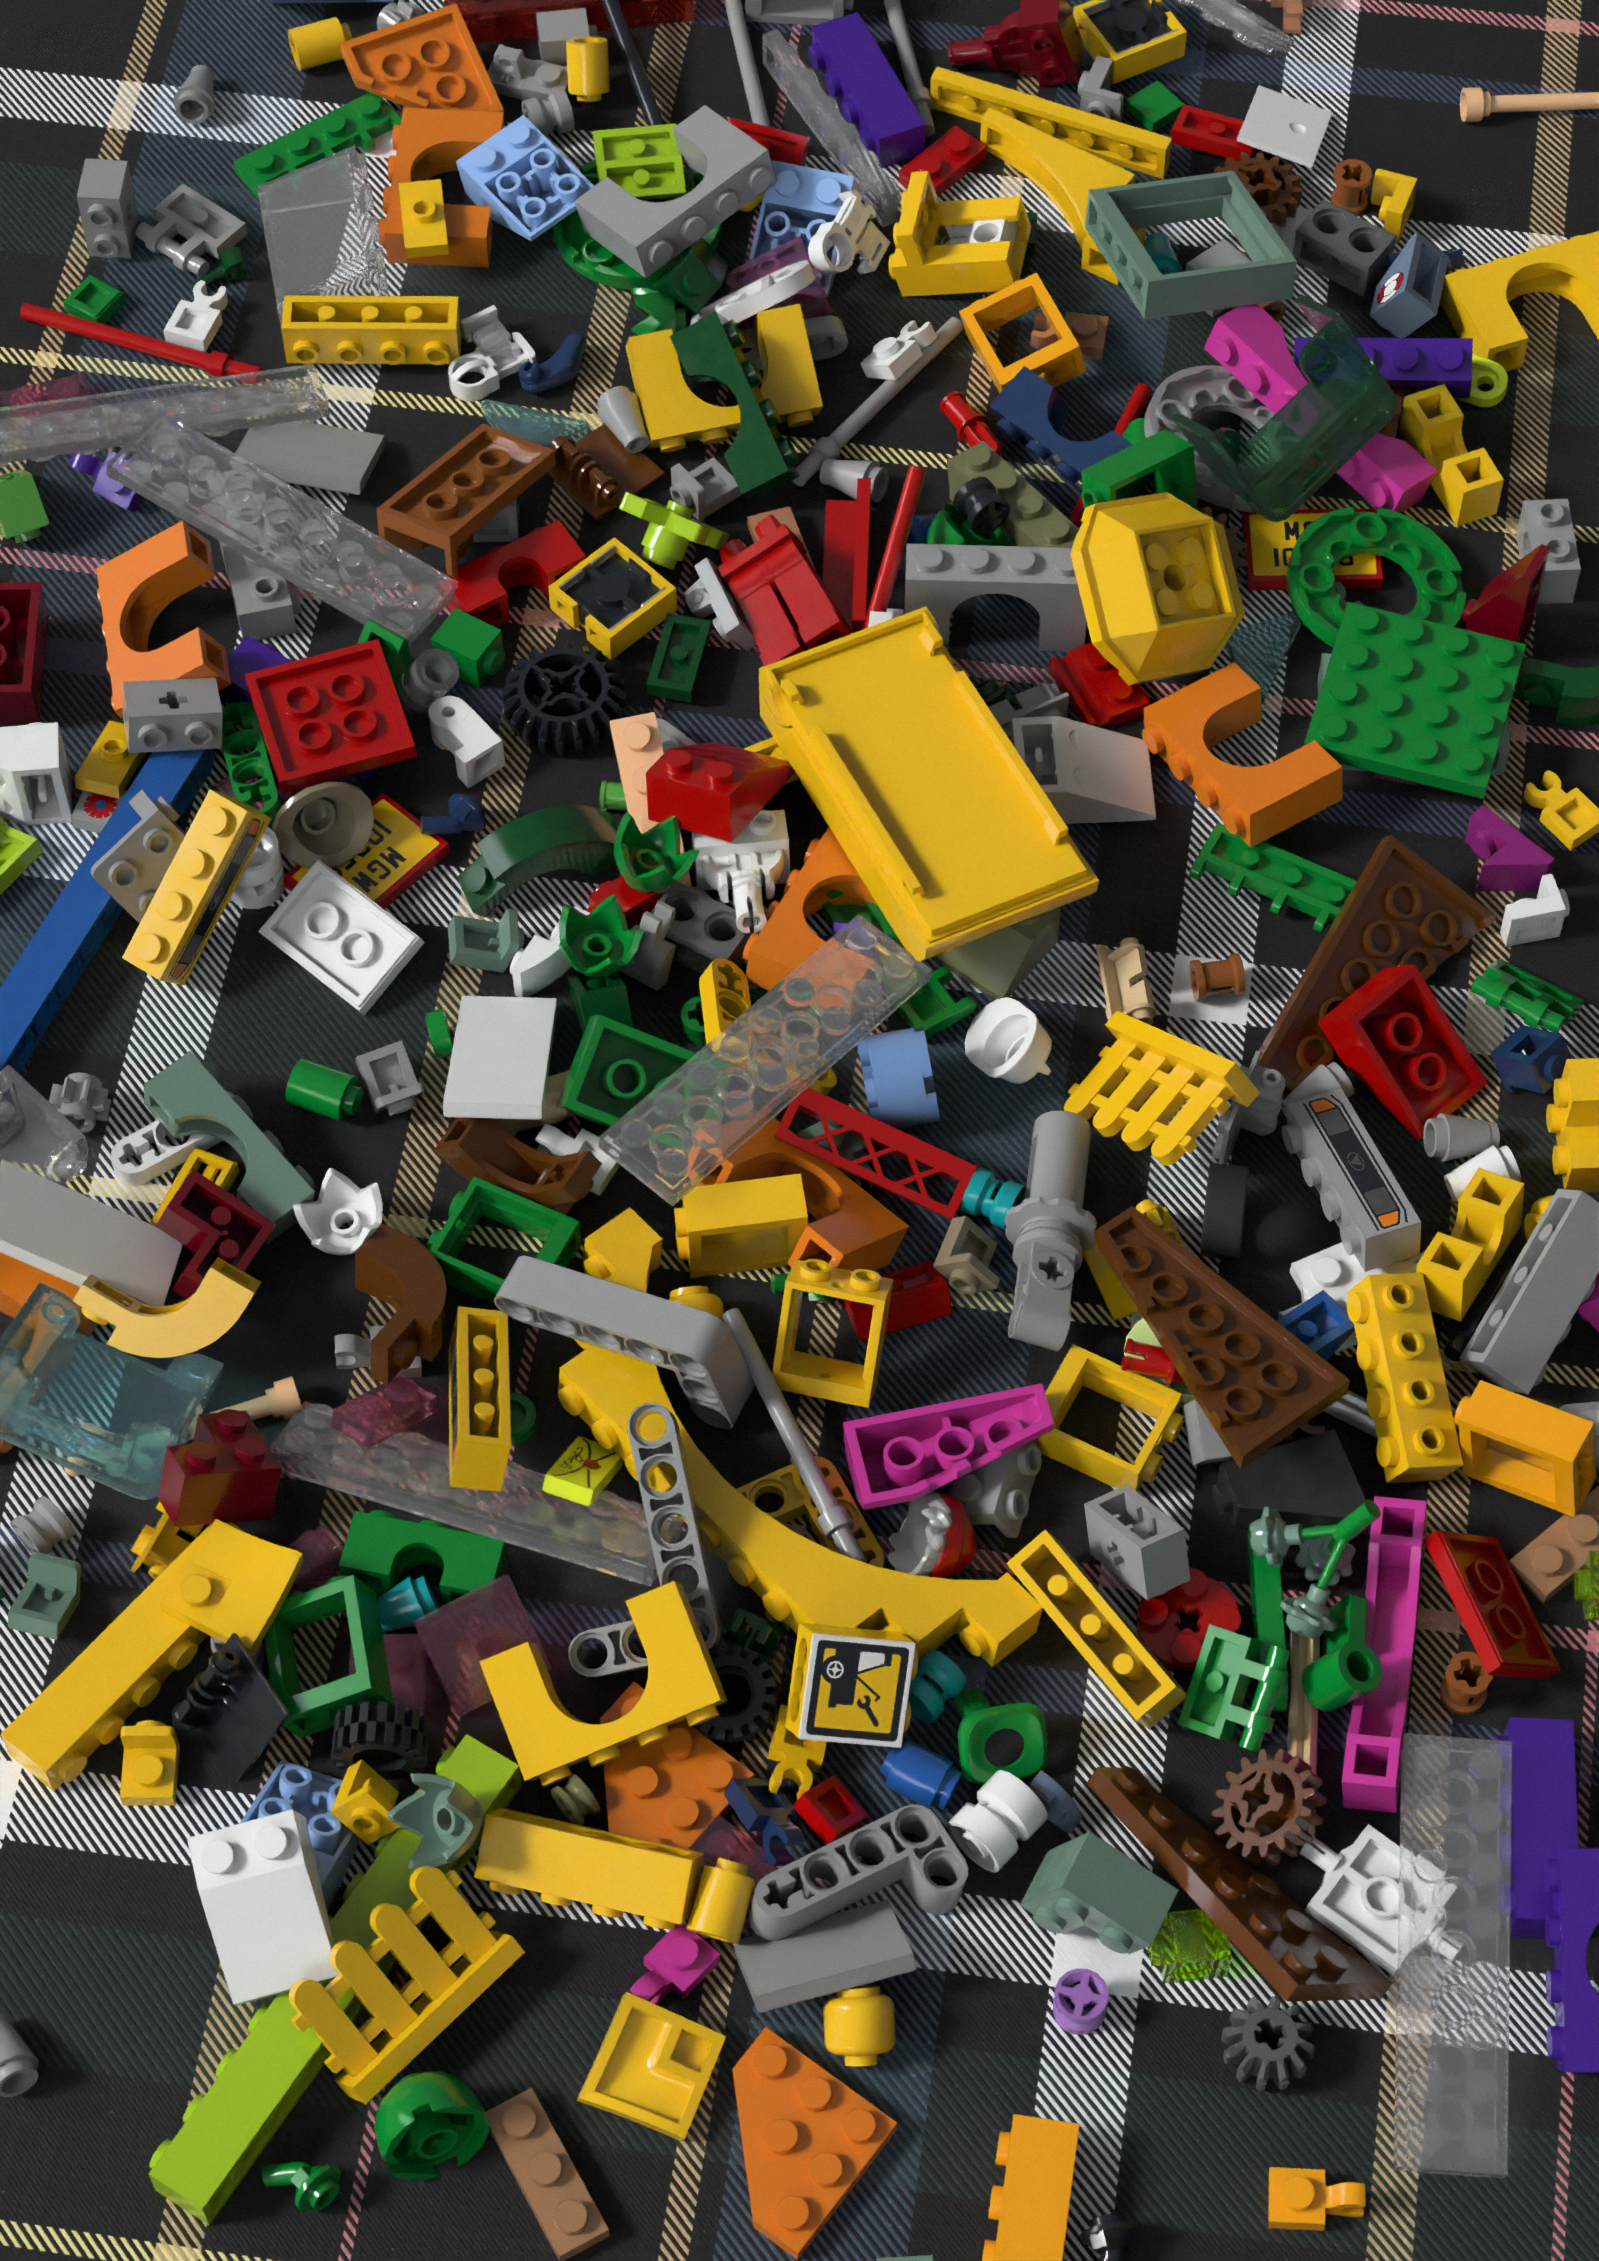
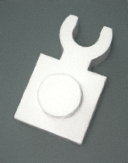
M200 280L193 288L194 301L189 302L181 299L163 331L165 341L206 352L223 322L221 311L227 306L228 298L226 287L221 286L215 295L206 296V282Z
M911 321L901 329L900 335L897 338L888 337L879 341L873 347V352L860 364L867 378L897 380L923 355L921 349L934 342L937 335L930 322H926L921 328H918L916 321Z

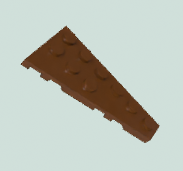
M1393 835L1382 838L1261 1045L1258 1065L1277 1070L1282 1074L1286 1083L1283 1094H1290L1320 1064L1326 1066L1337 1054L1318 1024L1319 1020L1383 968L1415 964L1424 980H1426L1436 972L1438 966L1452 954L1458 953L1469 943L1473 936L1492 924L1498 917Z
M1133 1206L1097 1229L1096 1245L1240 1469L1347 1394L1350 1382L1347 1377Z
M1123 1766L1122 1768L1097 1767L1087 1781V1785L1286 2002L1383 1998L1393 1982L1282 1893L1275 1882L1255 1871L1152 1787L1140 1772L1128 1766Z

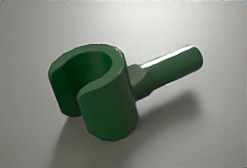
M238 247L225 249L220 256L222 266L191 282L192 289L200 280L206 282V287L225 278L231 282L242 281L247 275V266L241 249Z

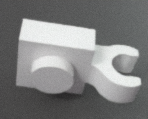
M545 1124L535 1138L536 1142L540 1143L536 1150L549 1155L563 1156L590 1151L602 1163L592 1178L594 1185L590 1190L599 1196L624 1160V1149L583 1128L574 1139L556 1127Z

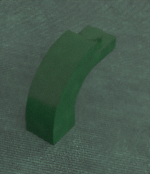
M1523 657L1514 698L1525 700L1535 705H1547L1558 708L1556 723L1568 725L1599 724V665L1589 668H1574Z
M562 805L541 809L516 818L477 843L482 855L456 878L473 913L486 917L520 886L543 873L559 869H573L598 877L615 862L614 844L618 826L611 813L591 806Z

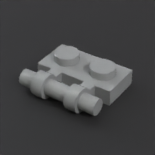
M185 184L180 185L154 208L156 220L159 222L156 226L152 227L146 222H142L135 231L136 237L145 242L147 249L157 255L165 254L173 260L174 266L185 273L193 272L199 277H203L210 267L209 262L201 258L205 252L219 260L221 253L225 249L234 247L247 235L245 222ZM177 234L187 239L183 245L173 240Z

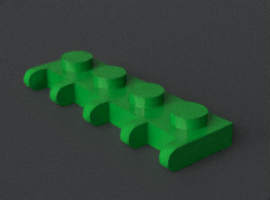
M369 92L233 161L235 173L263 205H267L273 201L271 191L289 182L295 189L304 186L305 182L302 175L324 164L331 171L339 168L340 161L338 157L359 146L367 153L376 149L373 139L393 130L394 124L401 125L402 118L384 98Z
M1218 822L1189 873V877L1195 880H1199L1204 871L1231 881L1227 893L1235 897L1238 896L1242 887L1273 899L1270 912L1280 915L1285 905L1316 917L1313 930L1320 933L1324 932L1328 923L1333 924L1357 883L1354 879L1264 841L1250 848L1237 834H1231L1225 825Z
M834 889L826 895L833 900L844 895V893ZM865 900L866 907L854 904L834 906L831 901L822 904V909L819 911L832 928L834 922L883 928L877 975H871V978L910 1028H924L926 1040L970 1015L976 1009L977 1004L971 997H965L955 1003L943 988L953 977L952 972L947 966L940 967L931 972L923 961L918 962L910 956L878 905Z

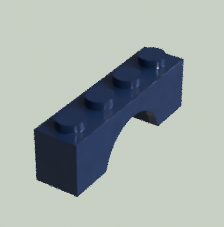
M1025 366L989 405L1000 419L996 426L1001 432L1014 442L1019 438L1026 441V449L1040 462L1045 464L1048 459L1057 464L1054 467L1055 470L1072 485H1075L1078 481L1082 483L1081 470L1133 445L1114 430L1090 441L1078 442L1063 438V423L1069 409L1052 385ZM1151 472L1117 489L1116 500L1137 497L1154 478V473Z

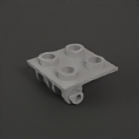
M1256 1050L1249 1068L1240 1066V1069L1260 1093L1249 1107L1232 1101L1229 1109L1223 1116H1220L1216 1130L1219 1134L1212 1152V1157L1219 1159L1218 1164H1227L1241 1128L1264 1136L1272 1133L1277 1127L1286 1083L1282 1074L1277 1070L1258 1065L1260 1051Z

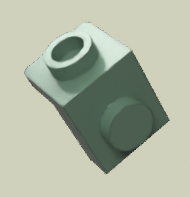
M507 908L499 923L454 915L448 925L450 964L504 973L516 952L523 948L524 930L518 927L517 910Z
M33 1552L28 1559V1581L8 1611V1628L57 1640L80 1603V1563L41 1552Z

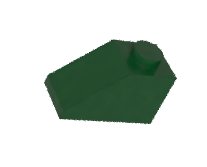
M701 237L682 251L649 289L659 291L672 298L675 302V309H685L686 318L698 313L723 283L728 265Z
M582 973L567 976L582 1037L590 1017L594 1015H602L634 1028L626 985L618 973L599 978L589 977Z

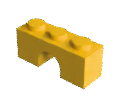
M1445 384L1404 397L1398 432L1404 441L1438 470L1431 482V486L1458 527L1497 514L1504 479L1485 448L1471 452L1467 451L1462 436L1464 415Z
M1481 1168L1477 1169L1458 1199V1213L1451 1236L1437 1232L1417 1263L1416 1273H1423L1431 1311L1460 1322L1462 1321L1522 1225L1525 1183Z

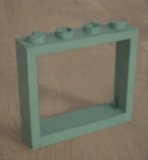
M1234 171L1088 190L1085 228L1144 320L1292 299L1294 281L1299 278V273L1296 270V256L1289 251L1282 240L1281 234L1275 231L1268 221L1265 211L1259 208L1252 198L1249 189L1245 188ZM1222 216L1253 262L1162 275L1132 228Z

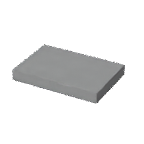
M257 414L231 459L232 473L258 468L262 479L360 495L384 450V435Z
M888 1899L829 1915L780 1940H767L755 1935L740 1939L738 1944H733L736 1959L758 2013L916 1970L914 1954Z

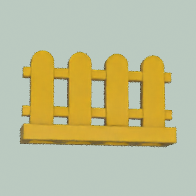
M1116 1011L1105 1026L1115 1036L1117 1041L1111 1048L1105 1046L1098 1054L1101 1060L1080 1085L1074 1083L1067 1091L1071 1096L1064 1105V1111L1076 1113L1086 1120H1089L1096 1112L1092 1123L1103 1137L1114 1136L1125 1126L1121 1135L1122 1140L1132 1151L1145 1149L1157 1138L1152 1144L1151 1153L1160 1164L1168 1166L1177 1162L1185 1152L1191 1154L1196 1149L1198 1144L1195 1140L1216 1114L1223 1116L1230 1106L1227 1103L1229 1099L1249 1107L1260 1092L1235 1062ZM1186 1100H1188L1187 1103L1182 1107V1109L1177 1113V1115L1172 1119V1121L1166 1126V1124L1171 1120V1118L1176 1114V1112L1181 1108V1106L1186 1102Z
M418 1867L410 1877L411 1891L418 1900L407 1911L404 1912L402 1908L391 1903L377 1905L370 1915L371 1928L378 1936L374 1942L365 1950L358 1943L349 1940L338 1942L332 1948L329 1958L331 1966L338 1975L325 1988L319 1982L309 1978L297 1980L290 1988L289 2001L297 2011V2014L290 2021L298 2031L303 2032L308 2027L311 2028L331 2053L324 2061L327 2067L335 2074L342 2068L344 2069L334 2081L348 2097L361 2103L367 2104L525 1953L513 1936L495 1930L489 1931L496 1922L488 1912L482 1911L478 1916L474 1913L455 1889L463 1881L453 1870H449L444 1875L441 1870L435 1867ZM428 1914L433 1917L451 1940L439 1953L435 1951L416 1927ZM388 1951L393 1954L412 1978L399 1991L376 1964ZM461 1955H463L464 1957L452 1969H450L449 1967ZM348 1989L354 1993L372 2016L359 2029L356 2028L335 2002ZM423 1992L424 1995L410 2007V2004ZM383 2030L384 2033L370 2045L369 2043Z

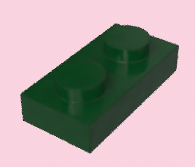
M667 613L647 681V695L692 703L712 633L710 620Z

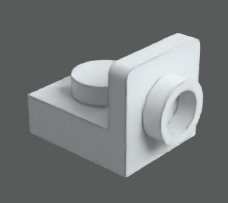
M1552 874L1542 875L1537 899L1524 898L1513 904L1506 905L1500 929L1505 947L1560 937L1564 917L1569 915V901L1565 890L1558 889Z

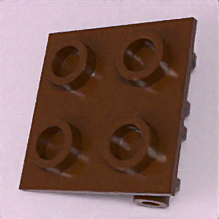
M606 424L598 427L576 443L570 437L558 436L550 444V448L555 450L556 465L546 474L596 521L618 507L622 502L625 492L636 495L665 475V472L642 451L628 453Z

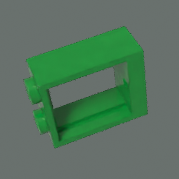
M1164 429L1081 470L1083 488L1081 498L1084 510L1095 503L1116 500L1117 489L1151 472L1154 473L1155 494L1168 492L1198 510L1194 445Z
M474 1176L466 1191L460 1190L455 1195L449 1208V1219L442 1230L436 1229L432 1233L426 1245V1248L440 1264L445 1276L446 1285L495 1305L494 1298L505 1280L456 1259L482 1215L544 1241L545 1243L537 1254L536 1259L565 1268L570 1266L581 1247L580 1225L578 1220Z
M351 1575L333 1577L327 1580L324 1586L304 1593H289L264 1636L271 1686L290 1712L282 1726L299 1738L333 1727L337 1712L340 1709L345 1710L348 1705L353 1704L360 1708V1702H370L372 1706H378V1701L388 1702V1707L393 1706L394 1701L376 1592L357 1577ZM347 1611L356 1673L301 1693L292 1630Z

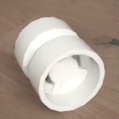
M269 827L266 828L230 897V900L236 905L246 909H260L273 904L280 898L285 889L283 879L285 875L281 862L279 842L275 833Z
M1003 1770L996 1771L977 1791L979 1802L977 1805L966 1803L947 1823V1829L951 1838L966 1856L980 1867L993 1873L998 1872L1018 1851L1016 1840H1028L1048 1817L1045 1806L1038 1796L1019 1778Z

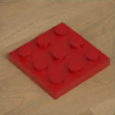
M378 639L245 674L247 688L282 793L417 757L415 743Z

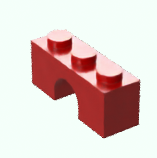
M557 520L544 527L535 528L529 534L511 543L495 547L489 553L471 562L457 565V577H452L448 573L441 575L444 602L451 613L457 608L497 628L510 621L508 594L506 592L508 589L518 585H530L539 589L548 602H550L548 586L586 559V555L560 520Z

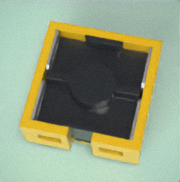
M1091 0L1074 7L1073 16L1083 40L1084 48L1094 61L1097 55L1113 59L1112 84L1185 56L1187 31L1171 11L1165 13L1161 9L1162 0Z
M615 537L548 586L550 609L573 629L581 625L586 630L587 640L599 651L601 650L610 660H613L666 619L667 613L673 614L677 611L676 587Z

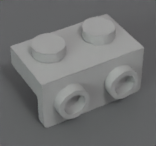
M1032 1440L951 1481L948 1495H952L961 1501L973 1525L995 1524L1007 1538H1017L1023 1519L1028 1513L1029 1497L1035 1476L1041 1467L1042 1452Z

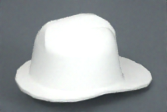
M1009 997L996 999L986 1005L975 1016L968 1028L964 1042L965 1054L985 1074L993 1078L999 1077L1011 1083L1022 1084L1030 1080L1038 1072L1045 1075L1051 1073L1050 1068L1045 1062L1051 1051L1052 1040L1048 1032L1039 1023L1036 1014L1019 1001Z

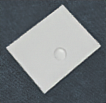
M1259 85L1236 141L1312 169L1333 112Z

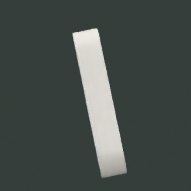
M226 1091L231 1097H234L232 1093ZM156 1120L117 1142L111 1151V1161L119 1181L129 1186H139L184 1163L194 1147L205 1151L223 1140L210 1135L194 1134L190 1135L188 1141L183 1145L169 1146L163 1141L169 1131L159 1120ZM156 1143L159 1156L155 1155L154 1148L151 1149L150 1144ZM134 1155L136 1159H142L143 1163L135 1167L131 1162L127 1163L126 1159Z

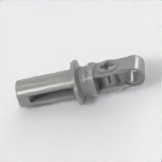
M1062 1110L1046 1112L1035 1120L1025 1200L1020 1205L1011 1207L1007 1211L1004 1221L1007 1226L1005 1235L1014 1245L1012 1257L1015 1265L1018 1267L1008 1336L1056 1352L1063 1346L1070 1327V1302L1074 1274L1081 1267L1083 1251L1091 1249L1095 1244L1097 1233L1095 1231L1097 1226L1095 1217L1090 1211L1083 1209L1092 1129L1089 1122L1082 1116Z

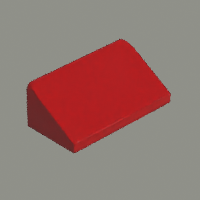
M927 1261L881 1275V1277L894 1279L885 1335L951 1314L952 1307L947 1282L933 1267V1261ZM842 1299L857 1337L860 1341L868 1340L874 1305Z

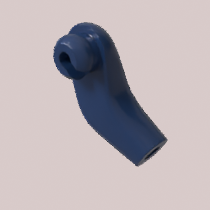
M569 334L557 352L547 361L541 364L538 362L531 364L530 361L522 364L519 369L521 387L528 393L540 394L572 380L581 368L587 347L586 339L580 334Z

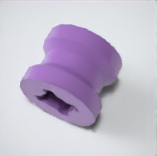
M1079 1968L1066 1972L1058 1980L1054 1992L1053 2015L1057 2024L1063 2030L1074 2035H1086L1094 2032L1102 2025L1109 2001V1990L1105 1981L1098 1973L1089 1969Z

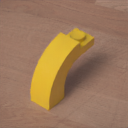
M218 1257L208 1270L197 1291L186 1300L177 1304L153 1306L142 1303L93 1274H90L83 1282L72 1301L82 1306L81 1313L93 1322L101 1325H107L109 1322L116 1326L107 1342L108 1345L142 1357L167 1358L195 1352L219 1339L236 1323L262 1282Z

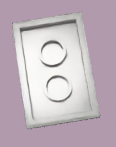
M319 859L258 931L364 1016L425 943L418 935Z

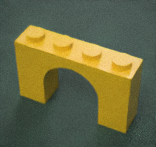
M1599 231L1586 235H1577L1562 242L1548 246H1539L1527 252L1497 258L1489 263L1468 269H1459L1445 275L1440 305L1459 338L1473 339L1472 354L1499 363L1505 371L1523 367L1529 337L1512 311L1509 302L1520 295L1531 292L1557 294L1574 303L1580 309L1599 340Z
M796 304L757 312L753 320V326L763 367V383L760 389L764 400L771 399L780 415V423L787 422L788 427H798L812 423L814 421L813 416L819 414L823 404L801 305ZM672 329L629 337L626 344V352L645 429L650 438L648 449L660 447L661 453L673 452L685 448V442L702 439L703 444H713L727 440L729 438L728 433L739 431V405L720 407L706 403L698 398L685 383L678 354L670 339V336L673 335Z
M672 1581L625 1601L646 1653L648 1679L638 1703L626 1715L615 1721L604 1724H589L573 1716L563 1706L556 1694L537 1643L525 1642L479 1661L524 1781H537L540 1779L543 1787L555 1784L571 1776L570 1767L589 1759L591 1767L601 1765L621 1756L618 1748L621 1745L637 1739L640 1747L670 1736L667 1727L686 1719L689 1727L719 1715L716 1706L726 1703L728 1700L681 1583Z

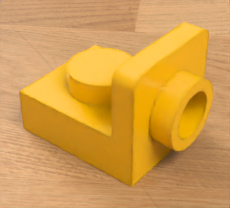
M1377 169L1373 178L1371 203L1381 206L1378 220L1385 222L1384 230L1395 235V243L1399 244L1413 210L1417 178Z
M153 1720L140 1721L135 1726H122L120 1736L124 1747L120 1789L122 1805L175 1806L180 1745L174 1727L166 1726L162 1722Z
M363 1760L348 1767L330 1813L367 1845L401 1827L386 1816L394 1808L399 1792Z

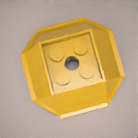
M1168 492L1095 503L1086 507L1081 519L1083 523L1076 535L1070 555L1094 647L1109 663L1119 670L1118 674L1128 686L1210 669L1245 615L1224 526Z

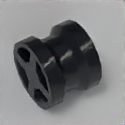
M977 477L966 482L958 490L953 500L955 510L962 517L967 518L969 527L979 535L989 534L998 529L1005 522L1010 512V504L1002 495L996 494L995 486L986 477Z

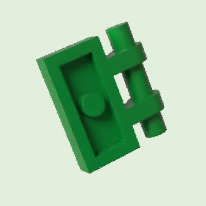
M1500 958L1487 966L1483 976L1479 974L1476 977L1470 990L1485 998L1486 1005L1496 1010H1500L1503 1007L1525 1018L1524 1024L1537 1029L1541 1026L1554 1033H1558L1563 1025L1568 1024L1578 1016L1585 1001Z
M1209 1624L1178 1725L1219 1740L1231 1742L1236 1723L1241 1724L1245 1728L1239 1746L1259 1753L1265 1733H1271L1275 1718L1270 1716L1279 1687L1285 1688L1289 1673L1285 1672V1668L1291 1651L1271 1645L1264 1665L1256 1662L1262 1641ZM1254 1678L1260 1681L1251 1709L1249 1710L1243 1708L1242 1704L1250 1679Z

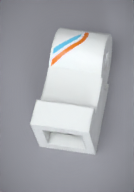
M443 696L431 704L429 720L432 739L438 747L451 751L455 756L457 776L468 789L506 766L502 739L465 701L455 696Z

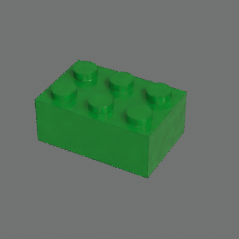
M594 1015L589 1019L556 1107L687 1158L697 1137L712 1130L735 1068L602 1015Z

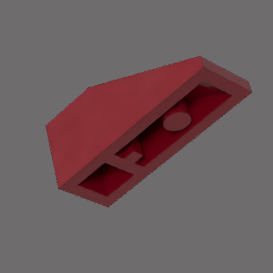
M1541 544L1487 583L1478 600L1470 598L1460 621L1466 625L1465 630L1524 644L1531 631L1550 547Z

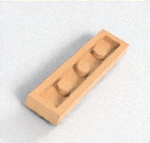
M655 712L609 721L627 811L634 818L637 827L642 833L647 832L659 823L648 820L646 772L664 754ZM680 833V854L685 852ZM688 870L678 882L691 887ZM670 886L655 891L657 899H661Z

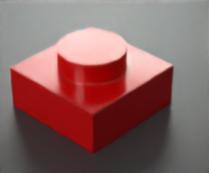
M834 1775L802 1794L793 1805V1808L826 1845L858 1828L868 1816L866 1811Z

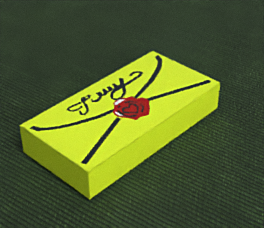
M578 1436L545 1474L542 1490L546 1493L590 1506L621 1469L623 1459L612 1448L605 1449L598 1442Z

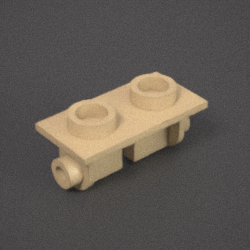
M1132 937L1123 939L1120 942V947L1114 951L1098 944L1096 946L1099 961L1098 972L1103 984L1107 1019L1109 1020L1116 1011H1119L1151 1025L1156 1015V1008L1153 1002L1150 982L1143 979L1135 984L1136 981L1148 975L1144 946L1139 944L1138 939Z

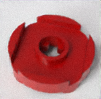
M1189 1568L1190 1581L1149 1600L1142 1596L1136 1620L1138 1636L1168 1671L1174 1673L1175 1669L1192 1671L1193 1675L1209 1624L1239 1633L1241 1615L1233 1596L1222 1584L1206 1577L1198 1569ZM1187 1614L1197 1617V1626L1200 1630L1195 1633L1189 1628L1182 1631L1178 1630L1176 1626L1179 1623V1615Z

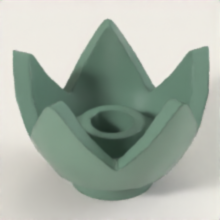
M410 1774L412 1782L422 1790L404 1799L386 1815L387 1818L397 1825L421 1837V1842L409 1862L408 1869H417L421 1866L437 1867L447 1863L452 1864L468 1851L477 1838L483 1823L480 1803L464 1786L449 1778L433 1774Z

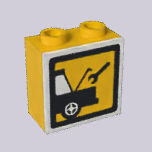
M799 1623L785 1727L799 1739L901 1748L903 1732L907 1731L911 1719V1706L908 1701L910 1681L915 1678L918 1669L916 1643L900 1632Z

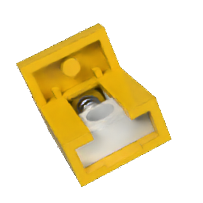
M929 172L911 173L908 189L903 191L901 196L902 213L900 221L895 223L893 229V238L896 246L895 253L890 255L888 263L890 277L897 281L902 297L1000 291L1020 279L1031 230V224L1021 196L939 202Z

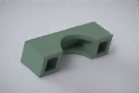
M189 1051L144 1084V1104L174 1138L194 1134L210 1135L227 1142L238 1152L245 1164L246 1174L237 1189V1198L276 1223L266 1239L267 1244H269L298 1222L293 1209L294 1204L314 1202L315 1184L304 1168L299 1165L294 1168L283 1156L284 1149L273 1133L268 1130L262 1132L252 1121L253 1114L243 1099L237 1095L231 1097L221 1086L222 1079L217 1070L206 1060L201 1063Z

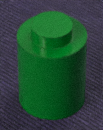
M301 1058L295 1064L290 1074L285 1098L288 1104L342 1122L349 1114L355 1115L358 1112L363 1100L364 1090L359 1087L358 1076Z
M1358 1641L1348 1642L1306 1666L1302 1674L1303 1691L1307 1699L1316 1708L1327 1712L1335 1711L1374 1690L1379 1685L1382 1677L1381 1664L1377 1655L1369 1646Z

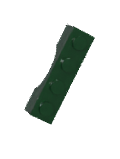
M714 312L671 335L670 339L687 376L698 383L715 382L725 384L731 389L738 401L740 427L736 439L725 452L724 457L741 494L754 501L800 477L794 465L799 462L797 452L788 438L782 439L776 424L781 422L780 415L771 399L764 400L758 387L759 384L763 383L762 376L752 359L746 361L740 345L744 344L745 340L737 323L733 319L728 321L719 313Z

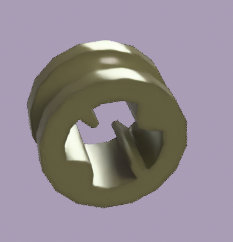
M572 1774L566 1778L567 1785L564 1788L556 1786L551 1790V1795L558 1808L572 1824L583 1826L586 1815L596 1816L601 1812V1809L586 1784L577 1775Z

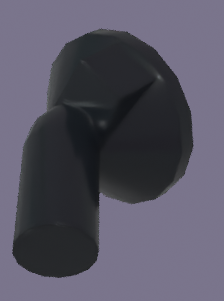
M1106 2214L1089 2220L1090 2228L1080 2234L1081 2242L1092 2248L1093 2251L1101 2254L1098 2261H1122L1123 2254L1130 2252L1129 2241L1134 2235L1136 2228L1134 2223L1123 2221L1120 2214Z

